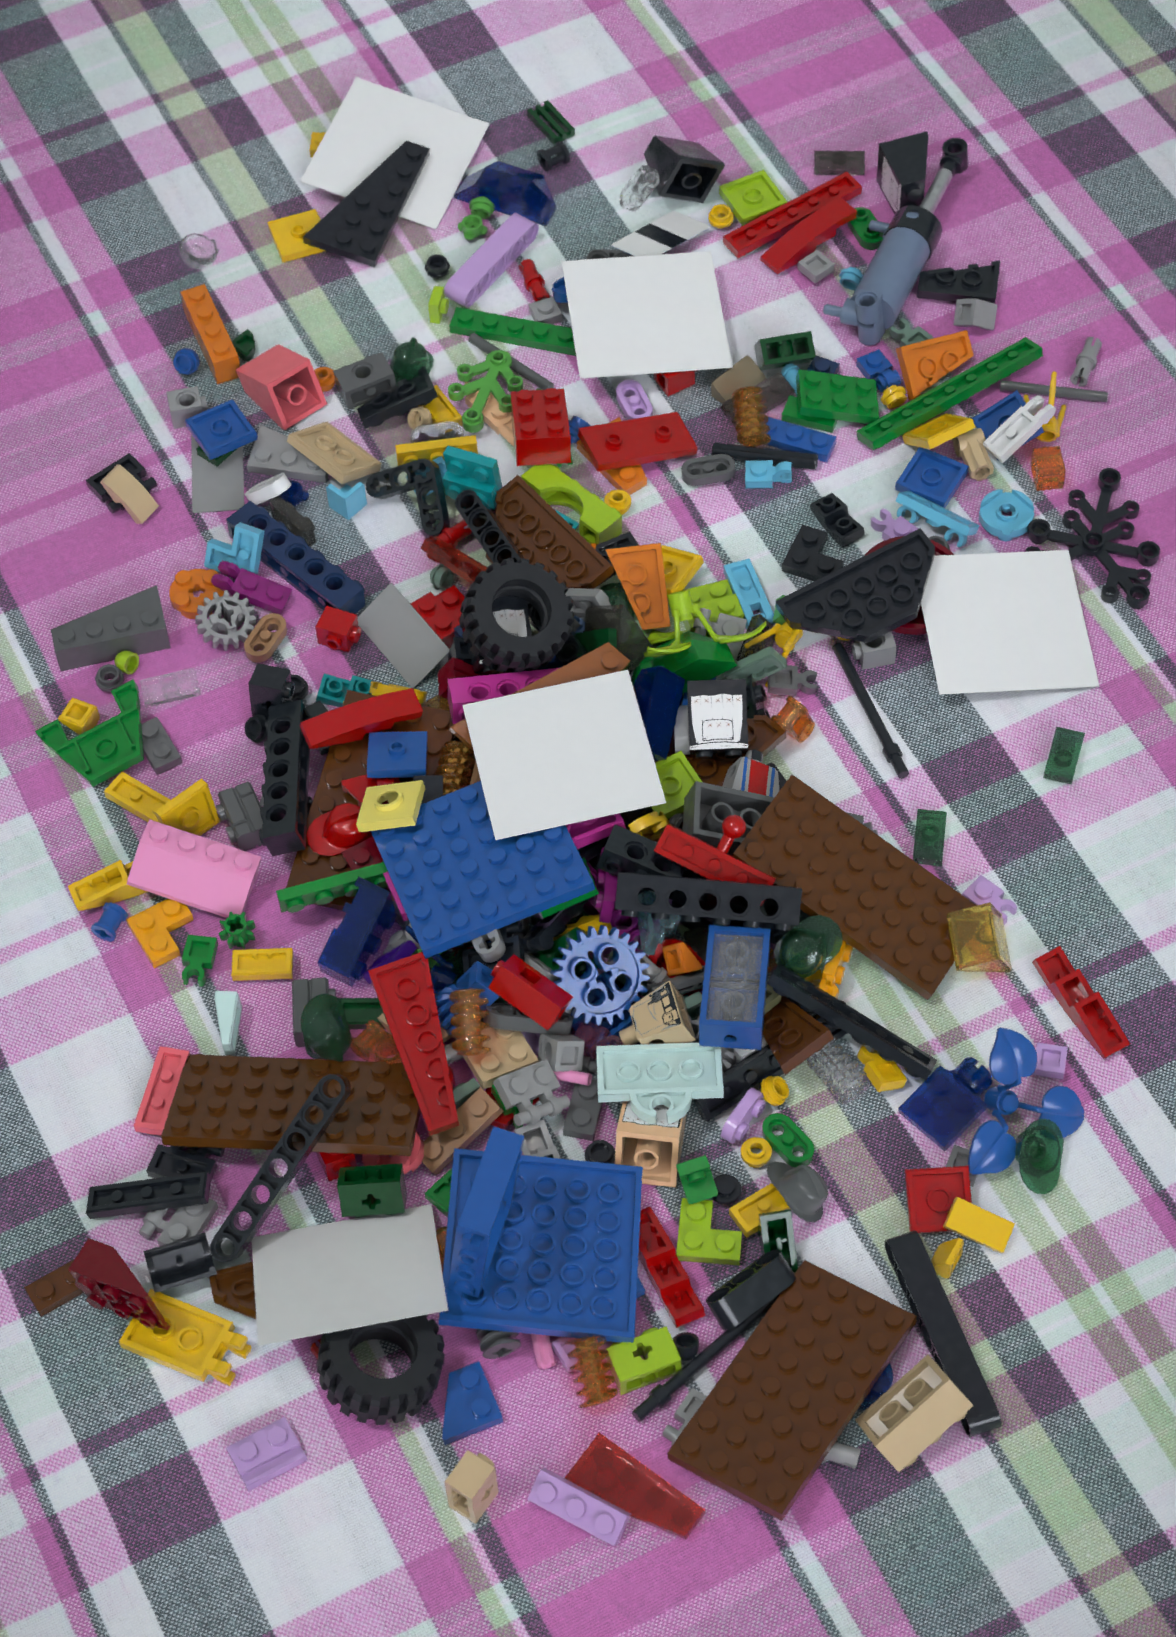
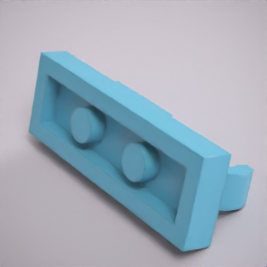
M911 491L899 492L896 502L903 505L898 509L897 517H904L905 512L909 510L912 515L909 522L912 524L916 523L921 515L932 526H946L950 529L946 531L944 539L950 541L953 534L956 533L959 536L958 547L964 546L967 542V536L976 534L980 526Z

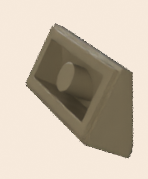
M746 355L734 364L733 368H729L712 382L711 396L731 410L765 383L767 377L753 359Z

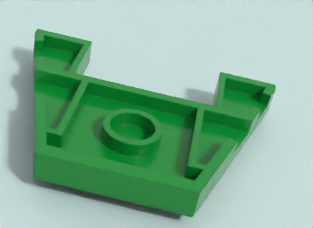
M134 679L111 690L121 711L120 714L73 739H68L58 719L35 731L43 743L92 787L144 760L139 687Z

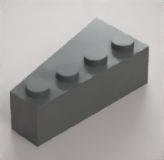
M157 585L51 629L60 671L112 661L122 651H131L141 655L171 648Z

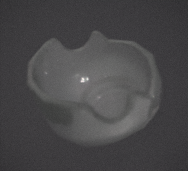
M198 233L186 235L179 244L181 260L189 268L197 270L209 268L215 262L219 252L215 240H209L206 236Z

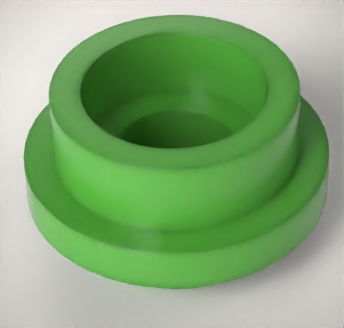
M482 196L472 199L469 204L471 214L477 215L481 219H488L495 208L490 199Z

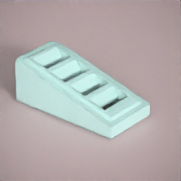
M215 991L214 998L224 1054L226 1056H235L242 1012L240 997L235 991Z

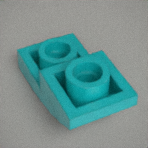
M324 673L315 702L321 701L322 704L342 707L347 690L371 695L372 693H369L372 680L352 675V679L349 681Z

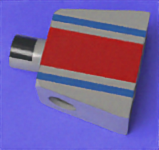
M749 750L746 752L745 757H740L729 767L722 787L775 797L779 792L778 771L762 763V752Z

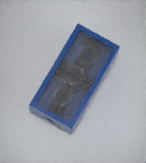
M709 925L699 1020V1046L761 1050L770 955V929Z

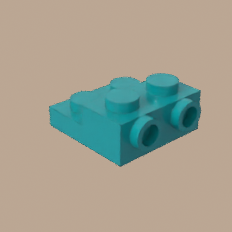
M447 446L443 453L447 471L442 478L446 496L456 500L460 492L470 489L487 503L490 509L495 510L497 507L495 501L496 494L502 488L497 459Z

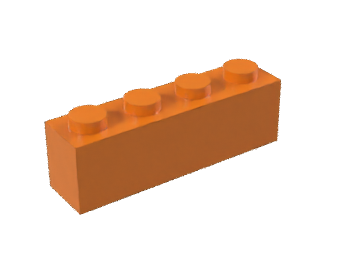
M202 284L180 291L185 316L217 385L239 378L236 369L240 367L238 354L206 285Z

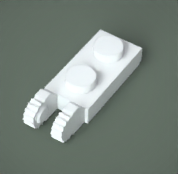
M1040 395L1035 396L1023 407L1021 406L983 442V446L1000 462L1004 463L1043 424H1046L1054 416L1056 408L1048 404L1041 409L1045 399Z

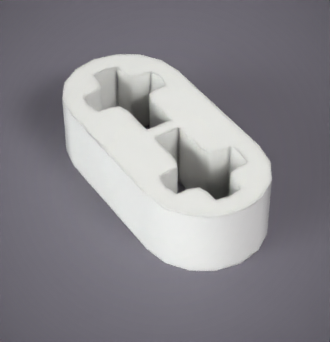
M280 473L256 484L245 493V496L249 501L258 505L282 494L292 484L285 473Z

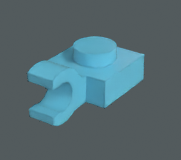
M773 460L746 461L745 488H773V482H792L791 462L784 461L773 466Z

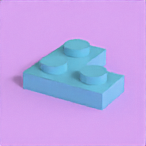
M240 522L235 525L232 545L212 538L207 542L204 567L219 572V563L226 560L229 563L236 564L240 570L242 568L258 575L264 531Z

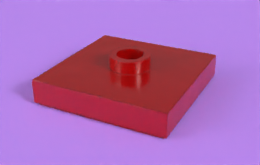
M969 1166L904 1170L909 1232L916 1230L917 1233L951 1231L944 1228L943 1225L954 1199L959 1197L972 1203Z

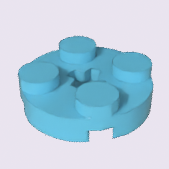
M1003 489L992 491L981 502L979 522L987 532L997 536L1001 541H1011L1014 537L1021 536L1028 531L1029 523L1034 520L1033 502L1027 495L1017 490H1012V493L1003 492ZM1002 511H1004L1005 513L1012 512V515L1004 516L1002 515Z

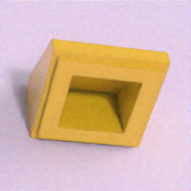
M73 697L58 717L62 724L78 735L95 727L100 719L97 706Z
M956 1238L943 1242L938 1246L931 1259L937 1275L946 1279L950 1278L962 1256L963 1239Z

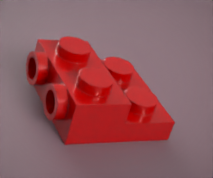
M455 585L436 596L430 591L410 603L450 649L453 637H455L454 628L460 625L459 618L462 614L460 609L465 598Z

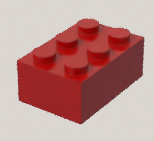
M564 388L511 391V419L517 466L571 463V436Z

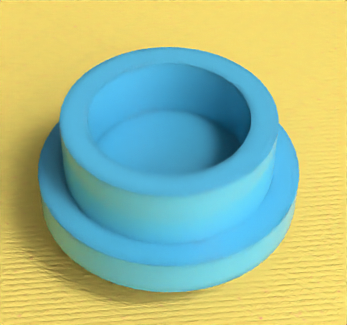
M855 267L844 268L839 274L840 284L850 290H856L863 277L862 272Z

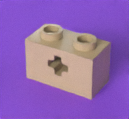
M469 1450L466 1451L444 1481L448 1506L475 1524L499 1493L493 1461L484 1454L478 1453L475 1455Z

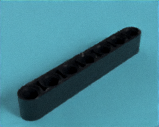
M328 1074L318 1082L212 1239L210 1251L216 1260L228 1262L239 1258L349 1097L351 1084L345 1076ZM334 1079L341 1085V1092L335 1098L327 1090L329 1082ZM314 1106L320 1107L323 1111V1119L318 1124L314 1123L310 1118V1111ZM297 1132L305 1137V1146L301 1150L296 1149L292 1144L293 1135ZM278 1159L284 1160L288 1166L286 1174L282 1177L274 1170L275 1162ZM261 1185L266 1186L270 1192V1197L266 1203L261 1202L257 1198V1189ZM243 1211L247 1212L252 1218V1224L248 1229L243 1228L239 1223V1216ZM225 1238L233 1242L234 1250L231 1255H226L221 1249V1243Z
M916 1230L885 1240L884 1245L888 1259L911 1311L916 1315V1322L933 1360L973 1404L965 1417L960 1420L966 1434L971 1438L1000 1428L1002 1422L997 1406Z

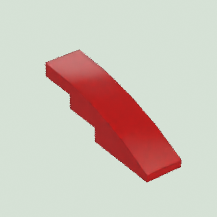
M841 197L836 198L789 230L761 255L760 260L776 274L785 271L816 251L818 245L835 237L838 227L856 218L857 210Z
M410 688L360 700L330 710L301 722L300 728L309 749L363 740L366 733L392 729L394 722L420 718L423 709L414 689Z
M1061 946L1043 954L1032 962L1065 1013L1103 1059L1130 1045L1129 1040L1099 991L1093 992L1080 969L1075 970Z
M649 1206L642 1209L640 1213L638 1257L673 1324L678 1328L704 1317V1307L691 1287L690 1278L677 1258L673 1243L652 1208Z

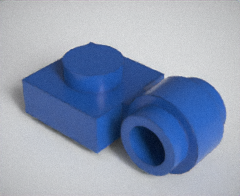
M880 349L856 358L857 368L865 378L876 380V387L879 392H883L892 385H897L898 387L901 384L899 373L893 370L892 364Z

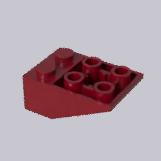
M88 1238L68 1269L76 1280L75 1285L87 1296L86 1301L96 1309L103 1310L104 1307L110 1309L123 1319H128L129 1317L137 1319L142 1325L150 1329H154L156 1326L168 1330L170 1326L116 1249L110 1245Z

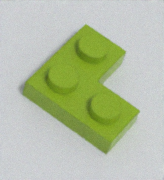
M682 1198L676 1251L679 1261L740 1266L742 1231L711 1229L713 1200H703L689 1204L687 1198Z

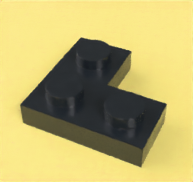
M802 524L782 563V571L814 582L842 568L844 561L821 554L828 540V532Z

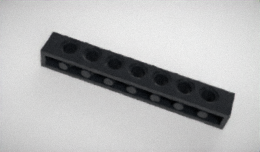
M615 824L596 868L616 876L621 871L707 879L654 852L658 842ZM645 887V889L655 892L653 889ZM675 890L670 893L668 899L684 905L687 897L683 891ZM704 893L699 899V905L705 910L713 909L717 903V898L712 893ZM735 896L730 901V908L734 912H742L747 907V900L743 896ZM772 898L765 899L763 905H760V910L765 915L774 914L778 908L776 900ZM800 910L799 926L792 925V930L773 929L774 923L761 922V928L770 929L771 943L816 962H819L832 934L830 930L802 910ZM731 920L730 925L734 927H746L743 926L742 920Z

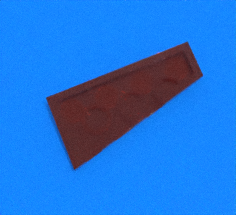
M600 1432L565 1477L568 1481L630 1513V1517L685 1540L706 1513L705 1509Z

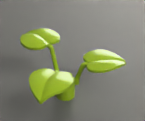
M689 590L671 593L667 597L672 617H674L675 630L673 632H660L653 629L646 643L647 645H657L674 638L675 641L666 647L651 648L648 646L644 657L674 654L691 647V642L681 644L680 635L691 631V629L680 631V622L692 619L693 612L696 613L712 639L720 644L748 640L760 633L767 624L765 621L754 631L733 636L717 635L701 613L699 604L693 605Z

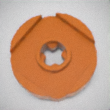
M192 569L177 572L175 580L169 589L172 607L180 611L181 615L185 618L195 619V616L199 615L197 614L198 605L204 606L205 597L213 600L214 592H217L220 597L224 594V590L217 588L211 583L213 575L218 574V572L213 569ZM195 591L204 592L200 593L199 597H194L193 592Z

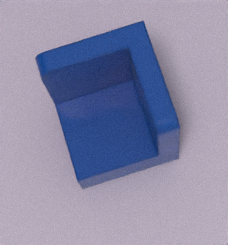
M479 961L473 964L456 981L457 988L474 997L473 1013L478 1016L486 1010L487 1006H490L500 997L488 988L494 979L490 975L492 969Z

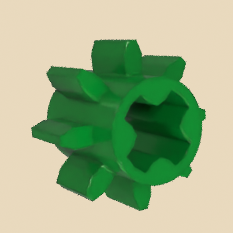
M229 912V917L225 921L220 920L219 923L223 931L219 933L221 941L227 940L229 949H232L234 946L245 949L249 940H255L254 933L251 931L256 928L254 920L247 921L245 912H242L241 915Z

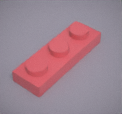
M163 1046L159 1047L134 1123L136 1132L162 1135L183 1067L190 1055L189 1051Z

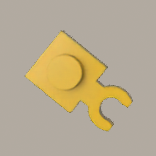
M865 1046L860 1047L857 1057L865 1064L863 1071L877 1092L904 1087L907 1078L894 1061L883 1059L878 1054V1051L873 1048L869 1052Z

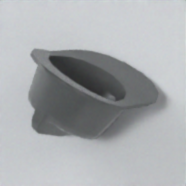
M783 1162L770 1163L767 1167L768 1177L783 1196L790 1209L799 1218L807 1222L820 1220L823 1215V1203L828 1196V1187L822 1176L807 1165H799L793 1168Z

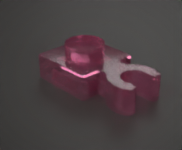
M581 1022L574 1036L585 1041L583 1055L596 1060V1046L624 1045L619 1036L611 1035L607 1028L588 1022V1024Z

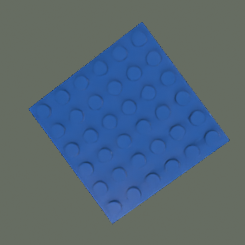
M481 781L421 804L415 826L371 831L425 959L595 890L593 880L566 825L495 840Z
M454 1148L443 1264V1281L448 1311L439 1312L438 1325L633 1343L635 1338L643 1167L521 1155L513 1203L480 1296L477 1298L462 1293V1296L457 1294L454 1290L448 1288L457 1224L484 1151Z

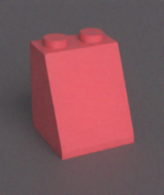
M279 344L236 369L245 393L283 430L290 428L327 405L310 359Z

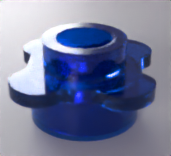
M290 481L292 484L290 488L277 496L278 499L285 502L286 508L289 509L295 508L301 501H307L309 498L308 492L303 491L302 485L296 481Z

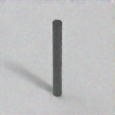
M472 333L469 337L470 343L487 354L500 350L475 333ZM511 357L512 365L510 368L543 390L554 387V383Z
M1001 380L1000 391L1015 392L1018 390L1019 393L1049 396L1050 385ZM1056 386L1055 397L1107 403L1108 392Z

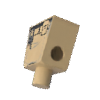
M671 981L664 983L633 1004L629 1009L633 1025L619 1031L624 1045H634L638 1042L641 1044L690 1043L696 1040L684 998Z

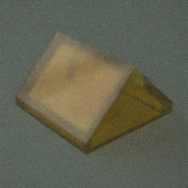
M990 902L947 914L956 971H1012L1002 914Z

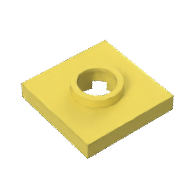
M423 780L367 787L356 822L358 831L368 832L415 826L425 791ZM387 800H388V802H389V804H382L383 802H385V801H387Z

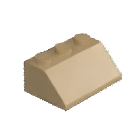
M927 1354L858 1416L855 1421L881 1454L900 1472L905 1467L913 1464L918 1455L930 1444L936 1443L952 1424L962 1420L973 1404L931 1356Z

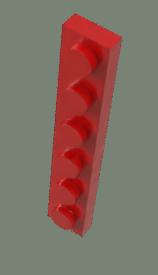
M846 171L724 235L723 244L737 258H740L786 234L799 222L836 198L841 197L843 200L848 201L862 194V185Z

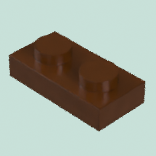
M74 1259L24 1287L40 1317L84 1293L75 1285L76 1280L68 1270Z

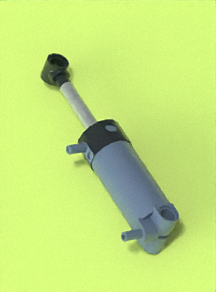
M950 138L943 143L942 157L939 162L940 169L920 206L907 205L900 208L890 223L870 221L869 229L884 233L883 240L851 298L847 297L843 307L825 304L823 307L824 314L840 317L842 324L856 326L858 329V339L864 345L879 343L885 333V329L890 328L895 323L921 271L941 238V223L933 213L953 175L962 173L968 168V145L964 139Z

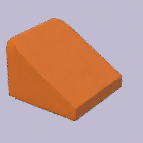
M684 942L662 948L669 976L703 969L700 962Z

